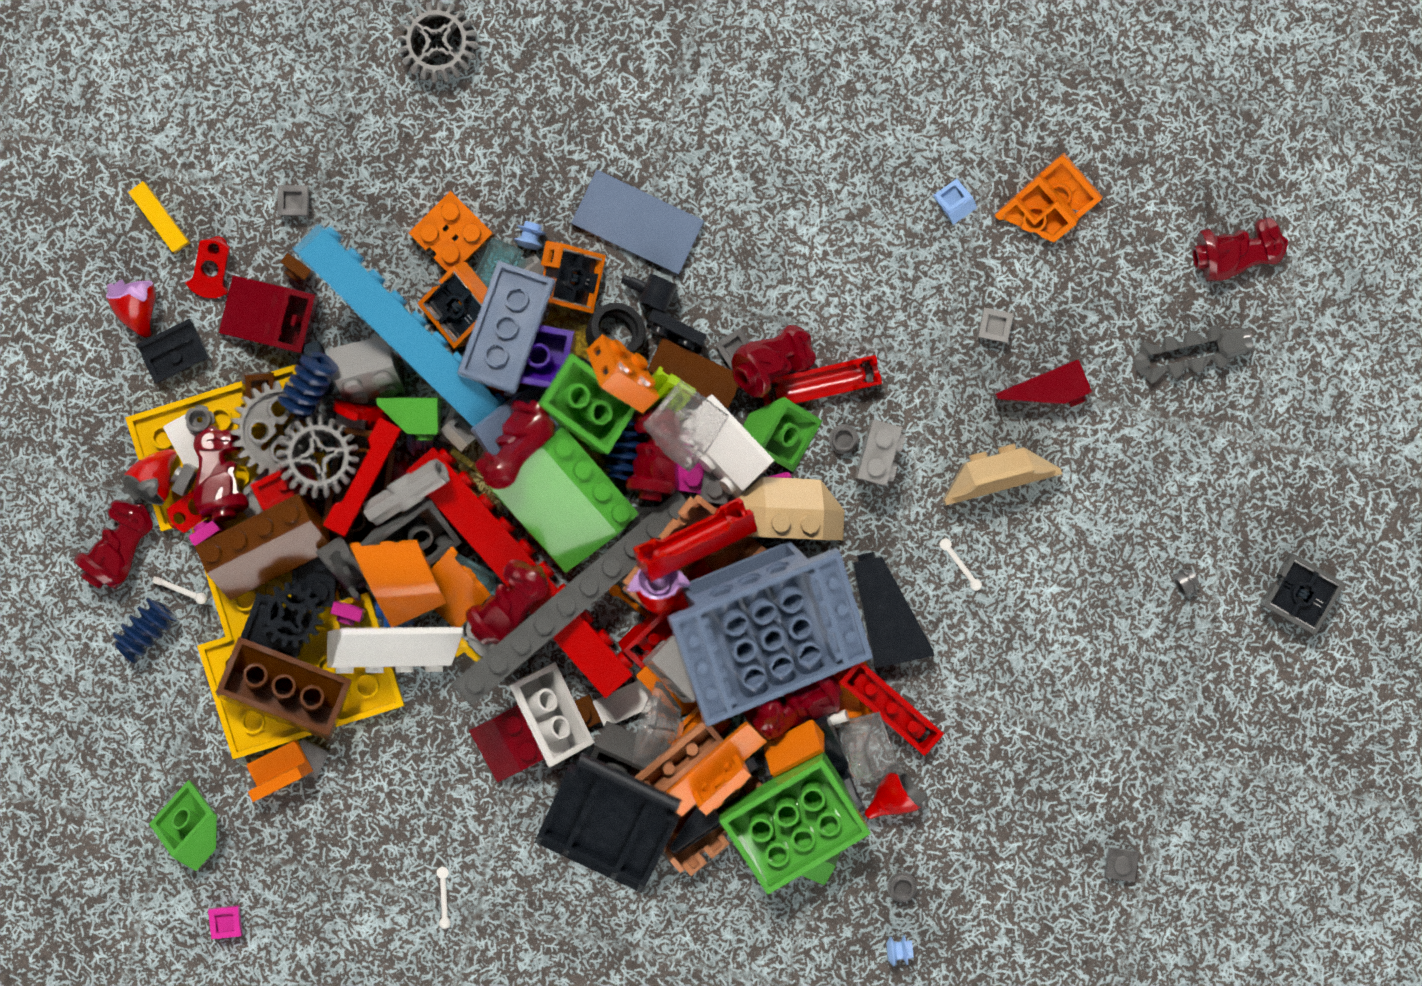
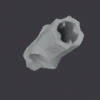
M437 459L431 460L412 474L409 472L386 486V490L363 503L365 516L377 526L393 517L399 511H406L425 499L427 494L450 481L449 471Z

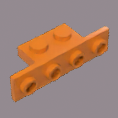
M745 721L666 791L682 799L676 813L682 817L695 804L705 815L709 814L713 809L720 807L731 793L744 786L747 779L751 777L745 760L766 743V739L750 723Z

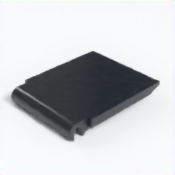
M582 753L576 765L570 763L535 839V843L642 893L681 815L676 812L682 799Z

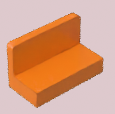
M297 740L247 764V768L256 784V787L249 790L248 794L252 801L255 802L313 771Z

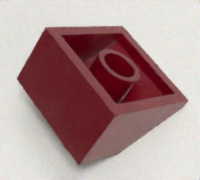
M518 703L469 730L497 782L545 759Z

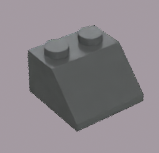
M606 721L591 757L635 777L656 759L661 745L626 730L619 725Z

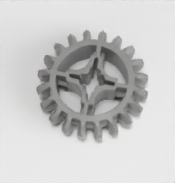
M438 1L437 10H433L431 3L427 2V12L423 13L421 8L417 6L415 7V12L418 15L417 18L414 19L410 14L406 15V19L411 23L410 27L405 24L400 25V30L407 33V36H397L398 42L406 44L398 48V53L402 55L409 54L404 57L402 62L404 65L414 62L410 68V72L413 75L422 69L420 73L421 80L425 81L429 73H432L431 80L433 83L438 82V74H442L443 80L449 82L448 72L452 71L454 76L459 78L461 75L457 70L458 66H461L466 71L470 68L464 59L475 60L476 56L468 50L478 48L477 42L469 41V39L477 36L476 30L467 31L473 25L471 19L461 22L466 15L463 10L454 16L455 5L450 4L447 10L444 11L443 2ZM434 19L449 21L447 25L444 24L436 30L424 25V23ZM457 27L462 36L459 53L455 52L449 45V40ZM417 31L426 39V44L422 49L423 53L419 57L416 56L414 51V37ZM427 33L432 37L437 36L438 39L439 36H443L442 41L448 51L443 47L438 48L437 46L436 49H433V43ZM436 55H444L452 60L438 66L426 64L429 59L432 60Z
M318 416L317 425H313L311 417H306L305 423L307 427L303 428L302 424L296 421L294 426L297 433L289 428L285 430L286 436L291 440H279V445L286 448V450L276 451L277 457L285 458V461L277 463V468L288 469V471L282 474L281 478L286 480L292 476L294 480L290 483L289 488L294 489L298 483L301 484L302 488L299 494L302 496L306 493L307 488H311L312 498L317 497L318 489H322L324 497H329L330 491L328 487L330 486L336 493H339L341 488L338 481L348 485L350 480L344 474L355 475L356 469L348 465L359 462L358 457L350 456L349 454L356 452L358 446L347 445L354 437L352 434L344 438L341 436L346 429L344 425H341L337 431L332 429L335 419H330L327 427L323 426V416ZM317 433L331 437L339 447H324L320 443ZM307 435L309 450L299 455V457L292 458L294 445L298 440ZM314 447L316 450H320V453L323 452L324 455H327L322 459L320 467L319 464H315V461L312 462L308 459L313 455ZM342 456L341 469L335 476L327 479L326 463ZM295 467H311L315 471L318 481L305 478Z

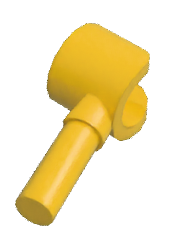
M461 637L455 656L458 657L465 652L468 657L476 662L482 657L473 651L467 641Z

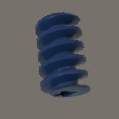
M312 351L311 356H301L300 362L303 365H296L294 370L297 375L289 377V382L292 385L286 384L283 388L286 394H280L277 398L282 406L300 418L306 419V417H311L310 414L315 411L316 404H319L322 399L321 395L326 392L327 385L333 380L332 375H335L339 369L334 360L318 351Z
M632 419L628 421L612 448L614 452L604 454L611 461V464H603L601 466L603 470L608 472V476L627 480L631 476L630 472H633V461L638 456L636 445L643 443L638 439L639 437H647V434L637 433L634 428L636 422Z
M148 597L145 600L150 608L147 610L139 606L137 609L141 617L138 618L130 615L129 618L133 625L130 627L122 623L120 626L124 634L112 633L116 641L115 647L132 663L138 662L136 654L140 656L146 654L144 646L151 648L155 645L152 637L160 639L163 636L160 628L169 630L171 628L169 620L178 621L177 617L165 605Z

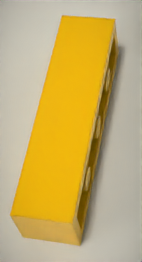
M142 181L128 192L173 253L176 254L190 243L146 182Z

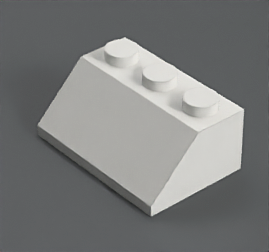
M713 394L694 411L677 432L680 444L686 450H692L699 458L702 468L709 473L712 472L720 480L719 484L722 489L730 495L733 494L736 498L755 483L774 461Z
M556 662L538 669L509 685L548 767L554 766L594 743Z

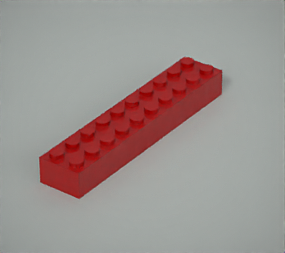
M432 447L406 472L412 474L418 468L434 459H437L446 466L449 471L450 481L430 492L427 496L509 589L513 585L508 583L503 576L504 567L508 562L519 559L529 565H540L547 577L548 590L543 598L532 603L528 611L534 614L561 591L566 584L563 583L559 586L552 578L556 574L545 561L539 563L532 554L536 550L525 538L519 540L513 534L516 527L505 515L499 518L493 511L497 506L486 493L478 494L473 488L477 484L466 471L459 472L454 466L457 462L454 456L446 448L440 450L437 447ZM586 608L552 638L606 699L633 675L634 671L631 667L634 666V662L623 651L618 653L612 647L614 639L604 628L598 631L591 623L595 619L594 616Z

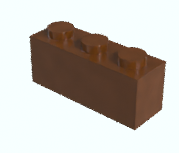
M662 338L648 367V371L653 375L658 367L661 366L663 368L662 371L667 375L672 373L695 388L696 391L692 399L695 394L705 399L713 394L726 409L729 408L739 387L734 381L732 370Z

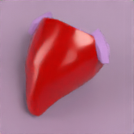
M119 280L115 284H108L106 298L115 316L139 336L144 338L150 337L152 334L150 321L156 300V290L153 282L149 280L124 284L123 280Z
M639 569L626 591L635 592L645 609L661 615L676 604L683 587H689L692 584L680 570L650 582Z

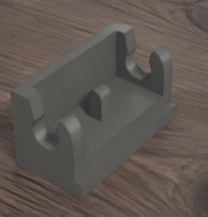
M341 535L316 551L318 557L345 590L348 589L355 600H361L358 590L363 586H366L368 591L372 593L351 547Z

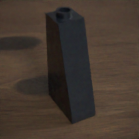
M874 552L857 555L858 561L852 562L874 667L880 668L934 656L930 643L883 557H875Z

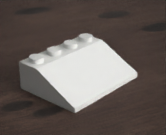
M463 627L355 628L328 631L327 668H335L336 674L354 673V667H365L366 673H384V667H395V673L413 672V667L425 666V672H443V666H450L453 663L463 634Z

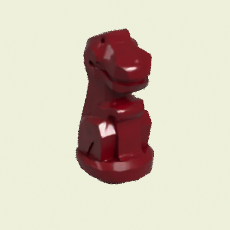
M1264 217L1255 222V238H1249V234L1244 229L1237 230L1234 234L1217 236L1210 229H1204L1198 233L1197 246L1192 248L1194 266L1197 270L1202 269L1207 281L1227 280L1253 265L1260 263L1278 264L1286 253L1288 239L1281 234L1277 222L1271 217Z
M788 325L774 338L752 341L740 346L735 351L731 361L734 381L749 395L763 397L768 394L771 389V382L778 375H785L791 369L796 371L808 370L816 360V354L810 343V334L797 325Z
M531 400L527 404L522 401H514L510 408L511 416L502 424L503 435L496 439V444L501 449L500 452L494 455L486 451L481 455L482 458L476 461L475 466L483 476L484 482L492 489H505L511 486L517 479L522 465L555 433L556 425L554 421L538 405L539 402Z
M657 406L652 410H646L644 413L639 412L634 417V422H636L634 428L637 433L647 434V443L644 442L636 445L638 456L633 461L634 475L626 480V489L639 492V500L662 502V495L671 496L678 488L674 442L679 430V419L667 407Z
M210 426L200 432L193 442L194 450L199 458V468L193 494L194 505L199 515L212 516V520L215 522L229 521L236 518V513L248 509L250 505L249 497L239 491L238 480L235 476L238 472L237 464L233 461H226L227 455L238 454L242 447L232 446V443L239 439L238 435L230 434V430H219L215 426Z
M118 499L110 503L111 506L108 508L107 514L110 519L119 525L115 530L107 527L103 528L101 531L102 538L91 547L88 553H77L73 561L84 570L80 575L81 578L98 589H101L104 584L117 589L125 582L131 570L136 547L140 539L153 529L152 517L143 503L134 504Z
M519 559L511 560L506 564L503 576L513 586L508 589L506 585L499 584L495 589V595L489 598L483 606L473 605L466 611V619L476 639L486 645L490 643L497 645L525 621L532 603L543 598L548 590L547 577L540 565H529Z
M830 675L785 694V701L783 703H780L775 698L756 706V717L752 724L765 738L771 740L780 737L792 726L835 713L840 707L839 696L842 695L840 684L833 675Z

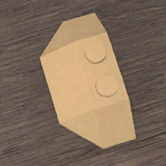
M1015 443L999 447V454L987 456V452L984 451L969 455L970 461L963 463L943 498L944 505H950L1061 475V468L1024 447L1016 449Z
M760 477L739 496L744 502L745 509H750L754 513L757 531L748 536L843 540L845 510L821 480Z

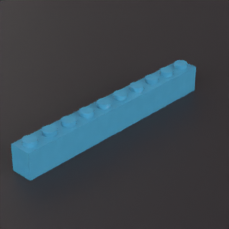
M318 223L293 248L297 255L472 426H475L507 401L498 392L493 396L486 389L488 385L459 376L457 372L463 357L457 351L452 355L445 348L449 343L437 331L430 334L424 328L428 322L416 310L410 314L403 307L407 301L395 289L389 293L382 286L386 280L374 268L368 272L361 265L364 258L352 247L347 251L339 243L343 238L331 226L325 229Z

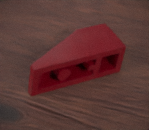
M1077 359L997 392L993 396L995 400L1047 404H1065L1069 402L1070 407L1087 401L1085 395L1092 393L1080 361Z

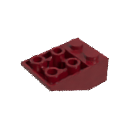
M233 275L218 333L304 354V345L309 343L320 297L315 294Z

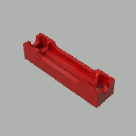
M872 355L779 376L771 383L777 384V387H774L777 399L785 397L797 404L881 385L882 379L878 369L877 357ZM869 361L874 376L873 382H864L866 375L864 367H861L864 362ZM768 394L762 397L764 406L772 403L771 400L769 401Z
M379 417L368 438L371 448L343 501L333 505L323 526L344 537L348 535L363 503L402 432L400 427Z
M740 497L718 507L713 515L661 540L653 538L634 547L637 566L648 580L653 582L756 532L757 527L754 513L750 509H745L744 502Z
M702 560L686 578L688 581H692L714 572V570ZM681 592L676 604L661 615L652 612L641 624L634 626L618 642L622 651L641 669L646 666L642 660L662 640L666 641L670 636H674L668 616L690 608L683 593ZM634 645H638L644 651L639 654L633 652L631 648Z
M863 662L835 674L834 677L922 755L925 756L944 735L939 728ZM861 667L863 671L859 672L851 684L847 683L851 676ZM927 726L930 729L929 736L923 742L920 741L918 743L915 738L919 739L926 731L925 727Z

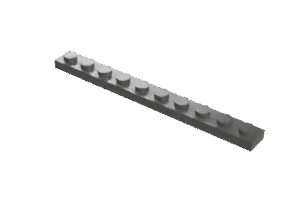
M679 491L667 499L451 683L470 707L630 572L635 565L637 566L633 548L653 538L660 539L658 536L673 518L677 520L680 517L678 511L685 504L686 499Z

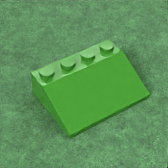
M559 425L555 426V433L522 465L517 479L511 486L505 489H492L487 486L564 573H567L618 535L639 514L564 426Z
M825 752L774 777L720 810V823L767 895L871 834L841 777Z

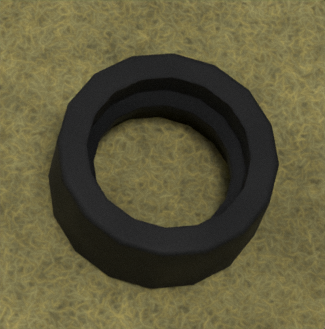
M608 303L601 306L593 314L585 330L588 346L590 347L601 336L599 332L600 323L606 318H615L628 326L632 339L626 346V349L633 354L636 353L645 338V324L640 314L632 307L623 303Z

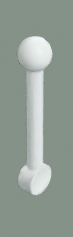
M947 538L940 541V548L949 553L970 581L971 589L979 590L982 586L981 581L973 577L952 549L951 541Z
M153 577V583L195 599L198 604H204L207 601V596L204 593L197 594L162 578Z
M440 867L437 870V876L440 878L442 919H440L439 925L442 929H448L451 925L447 913L446 877L449 871L446 867Z

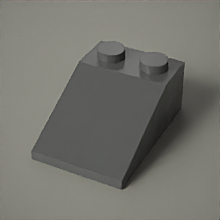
M426 495L425 499L404 512L399 511L385 522L378 524L360 544L361 546L380 545V541L400 542L402 540L417 539L429 564L432 565L451 547L455 548L462 542L438 507Z

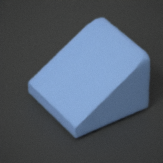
M955 179L933 195L953 225L977 209L973 197L958 179Z

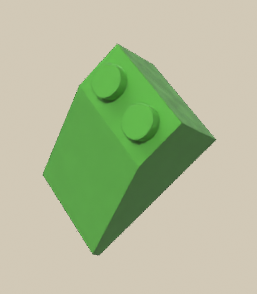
M572 353L568 355L538 404L560 426H564L574 439L592 452L609 454L636 410L602 389L594 369Z

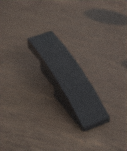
M752 757L745 762L751 777L766 768L759 757ZM743 786L731 793L720 807L713 809L707 815L697 807L670 847L672 853H681L722 826L719 821L720 810L747 794Z

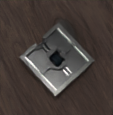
M1288 553L1277 572V575L1281 578L1277 584L1271 583L1259 605L1306 632L1316 635L1345 583L1299 556Z

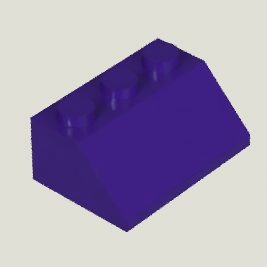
M540 325L520 383L549 388L570 353L574 354L577 340L575 332Z

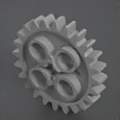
M274 381L272 390L267 383H262V393L255 388L250 389L253 398L250 399L242 396L241 399L245 407L234 408L240 414V417L230 419L231 422L238 425V429L229 431L232 435H238L239 439L232 443L234 447H242V450L237 455L238 458L248 456L249 458L245 466L251 467L256 463L255 473L261 474L267 468V476L276 470H280L277 468V463L285 461V458L280 460L274 455L275 446L279 443L280 439L291 440L286 434L284 436L276 435L264 451L261 450V446L276 433L274 425H282L291 414L286 408L280 417L274 416L271 411V406L273 402L278 400L279 395L286 394L281 389L279 381ZM321 402L316 404L315 411L310 414L313 425H317L318 416H323V418L327 416L326 413H317L316 411L321 406ZM295 415L285 424L282 430L285 432L289 428L294 432V423L299 420L305 422V418ZM260 422L265 427V434L261 439L257 440L252 436L251 428L255 423ZM317 433L319 441H328L327 437ZM307 435L298 440L294 445L292 458L299 457V455L309 450ZM314 455L308 458L312 462H318Z

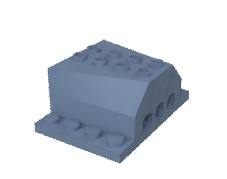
M790 541L782 543L689 581L692 585L683 587L682 593L690 608L668 616L701 717L707 727L873 658L840 551L837 548L807 559Z

